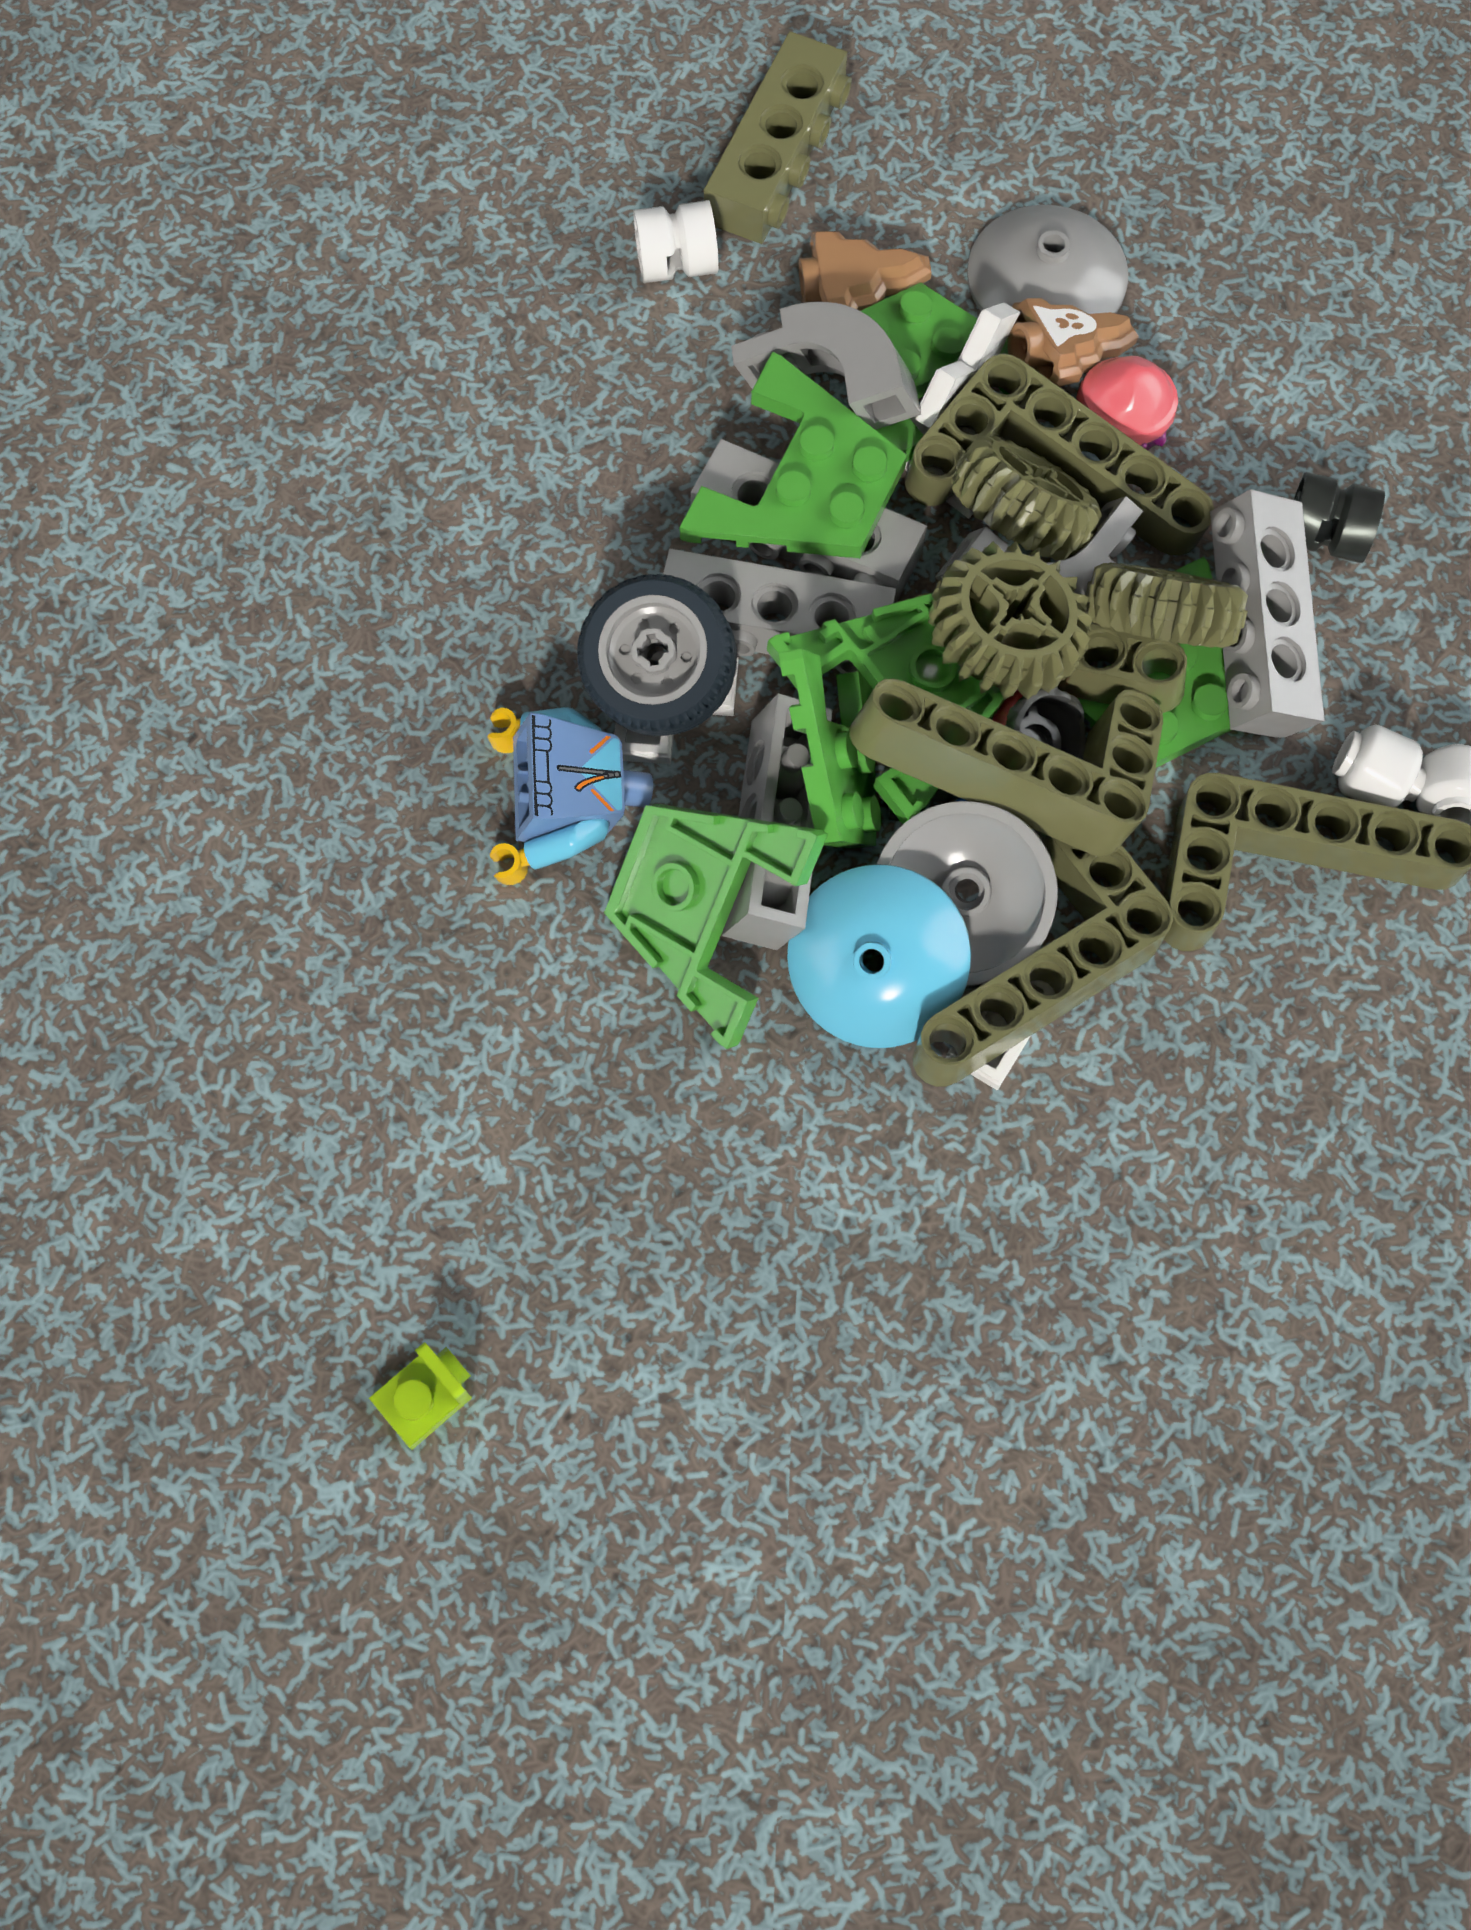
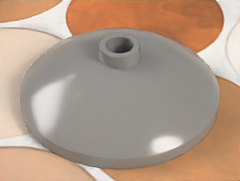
M1032 205L1009 211L993 220L983 229L975 240L969 255L967 281L972 298L980 311L1001 303H1006L1012 307L1014 303L1022 302L1026 298H1042L1051 305H1073L1087 314L1117 313L1127 290L1128 265L1124 252L1116 238L1094 218L1068 207Z
M955 801L926 809L909 819L894 833L884 847L877 864L899 866L915 871L933 881L952 899L964 919L970 939L971 968L967 985L987 983L1037 952L1052 926L1057 907L1058 887L1051 857L1041 839L1030 826L1019 817L1000 807L975 801ZM971 879L977 883L979 895L975 900L966 901L958 895L957 886L961 880Z

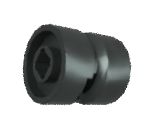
M1305 472L1299 482L1293 500L1302 502L1307 550L1314 552L1322 545L1328 546L1330 556L1363 563L1368 556L1378 530L1385 502V491L1355 483L1346 490H1342L1339 488L1337 479Z

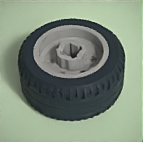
M646 574L624 580L606 591L595 602L582 624L577 644V663L582 683L593 702L612 720L624 728L650 736H669L686 732L710 718L729 694L737 668V648L732 629L713 598L690 581L666 574ZM662 646L668 652H665L659 659V665L653 666L647 659H651L653 654L657 652L656 647Z

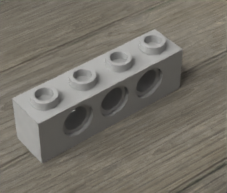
M720 439L691 491V504L701 486L746 504H759L780 463ZM885 508L865 548L867 552H864L860 559L787 552V546L751 542L749 548L763 558L776 559L780 557L799 566L802 572L896 588L894 603H897L923 553L927 525Z
M1250 489L1210 511L1216 580L1237 585L1248 595L1245 610H1248L1244 629H1240L1238 642L1223 648L1230 729L1275 738H1285L1325 721L1302 502Z
M669 549L663 573L690 581L703 589L716 603L730 607L722 612L732 629L737 656L743 657L751 656L755 652L769 654L767 652L768 640L778 634L789 632L790 636L819 629V626L826 621L835 619L838 623L871 615L873 609L893 604L896 594V588L675 549ZM777 613L783 615L786 619L779 622H770L762 617L767 614ZM845 660L835 666L843 674L858 671L849 660Z
M778 693L752 720L738 817L814 829L801 768L803 765L811 764L807 734L793 730L789 711L791 705L799 704V699ZM826 708L827 720L831 721L833 710ZM751 861L722 931V936L773 950L780 949L790 939L805 929L812 873L807 884L794 886Z

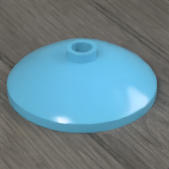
M865 865L839 873L820 885L809 896L805 929L788 942V970L791 983L800 1003L811 1018L824 1030L845 1042L858 1046L890 1048L918 1040L924 1024L932 1016L961 999L970 974L971 945L967 927L952 899L933 881L915 871L899 866ZM875 949L883 955L884 965L880 971H870L864 966L863 954L866 950Z

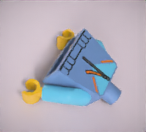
M561 707L524 712L521 719H517L514 713L507 708H498L491 714L490 720L494 727H509L504 732H492L487 737L492 747L498 752H513L516 841L525 842L524 848L520 850L507 843H501L493 847L490 858L494 862L514 858V864L509 870L498 872L494 875L498 882L505 885H514L525 878L529 865L537 870L570 859L603 841L606 835L623 817L625 806L645 808L646 805L650 804L653 794L652 775L648 772L623 770L622 741L614 734L603 732L600 727L573 708Z

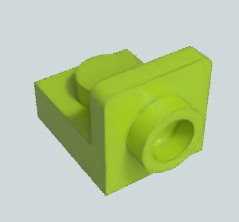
M423 1342L415 1349L419 1356L369 1397L370 1401L411 1450L472 1399L462 1386L471 1375L447 1347L436 1355L427 1343Z

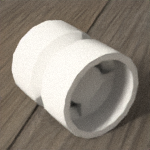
M709 200L679 204L676 212L669 214L663 206L633 210L636 246L643 283L672 280L677 270H683L688 277L718 273L717 239L712 207Z

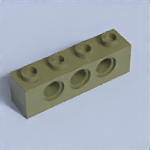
M789 31L704 188V201H710L716 228L763 244L771 227L779 229L782 226L789 208L790 199L788 195L792 187L801 188L807 177L811 161L809 154L813 147L820 149L823 147L831 126L830 114L834 107L842 109L849 96L852 78L846 76L847 51Z

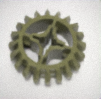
M978 436L970 447L962 453L955 465L954 478L951 480L952 489L955 495L960 498L962 505L972 510L975 518L988 524L990 530L1001 533L1008 541H1017L1025 550L1035 551L1040 547V555L1042 557L1065 560L1076 554L1093 537L1097 530L1096 526L1103 516L1096 499L1091 497L1088 489L1077 483L1076 478L1067 475L1061 470V467L1053 465L1044 456H1038L1027 447L1022 448L1011 440L1004 441L998 436Z
M994 541L987 547H984L982 552L972 547L969 552L963 555L961 561L955 559L953 564L947 567L942 581L938 582L933 591V600L931 602L933 605L929 611L928 623L935 627L932 632V644L945 647L942 654V664L957 663L961 667L959 682L970 676L980 681V694L989 690L991 686L999 688L1003 700L1013 696L1016 690L1027 700L1036 695L1040 688L1049 693L1059 685L1061 680H1065L1066 677H1070L1079 665L1078 660H1081L1088 649V642L1090 640L1088 633L1091 630L1093 617L1085 613L1089 597L1074 593L1077 588L1078 577L1063 578L1059 574L1061 560L1050 565L1040 560V547L1029 555L1022 554L1017 541L1008 546L1005 552Z
M1109 562L1094 567L1092 580L1088 581L1085 595L1089 597L1085 613L1093 617V624L1114 629V631L1133 634V636L1210 648H1224L1237 643L1240 629H1244L1248 610H1245L1248 595L1237 585L1177 571Z

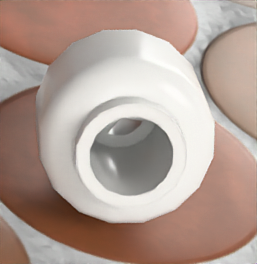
M1380 725L1369 726L1361 733L1352 731L1342 744L1332 769V773L1339 776L1338 786L1343 795L1354 800L1394 808L1398 807L1404 799L1413 802L1422 791L1426 780V770L1421 767L1423 752L1420 745L1416 741Z
M1451 744L1440 747L1428 753L1422 759L1421 767L1426 770V780L1422 791L1416 798L1417 809L1419 813L1455 819L1471 826V746Z

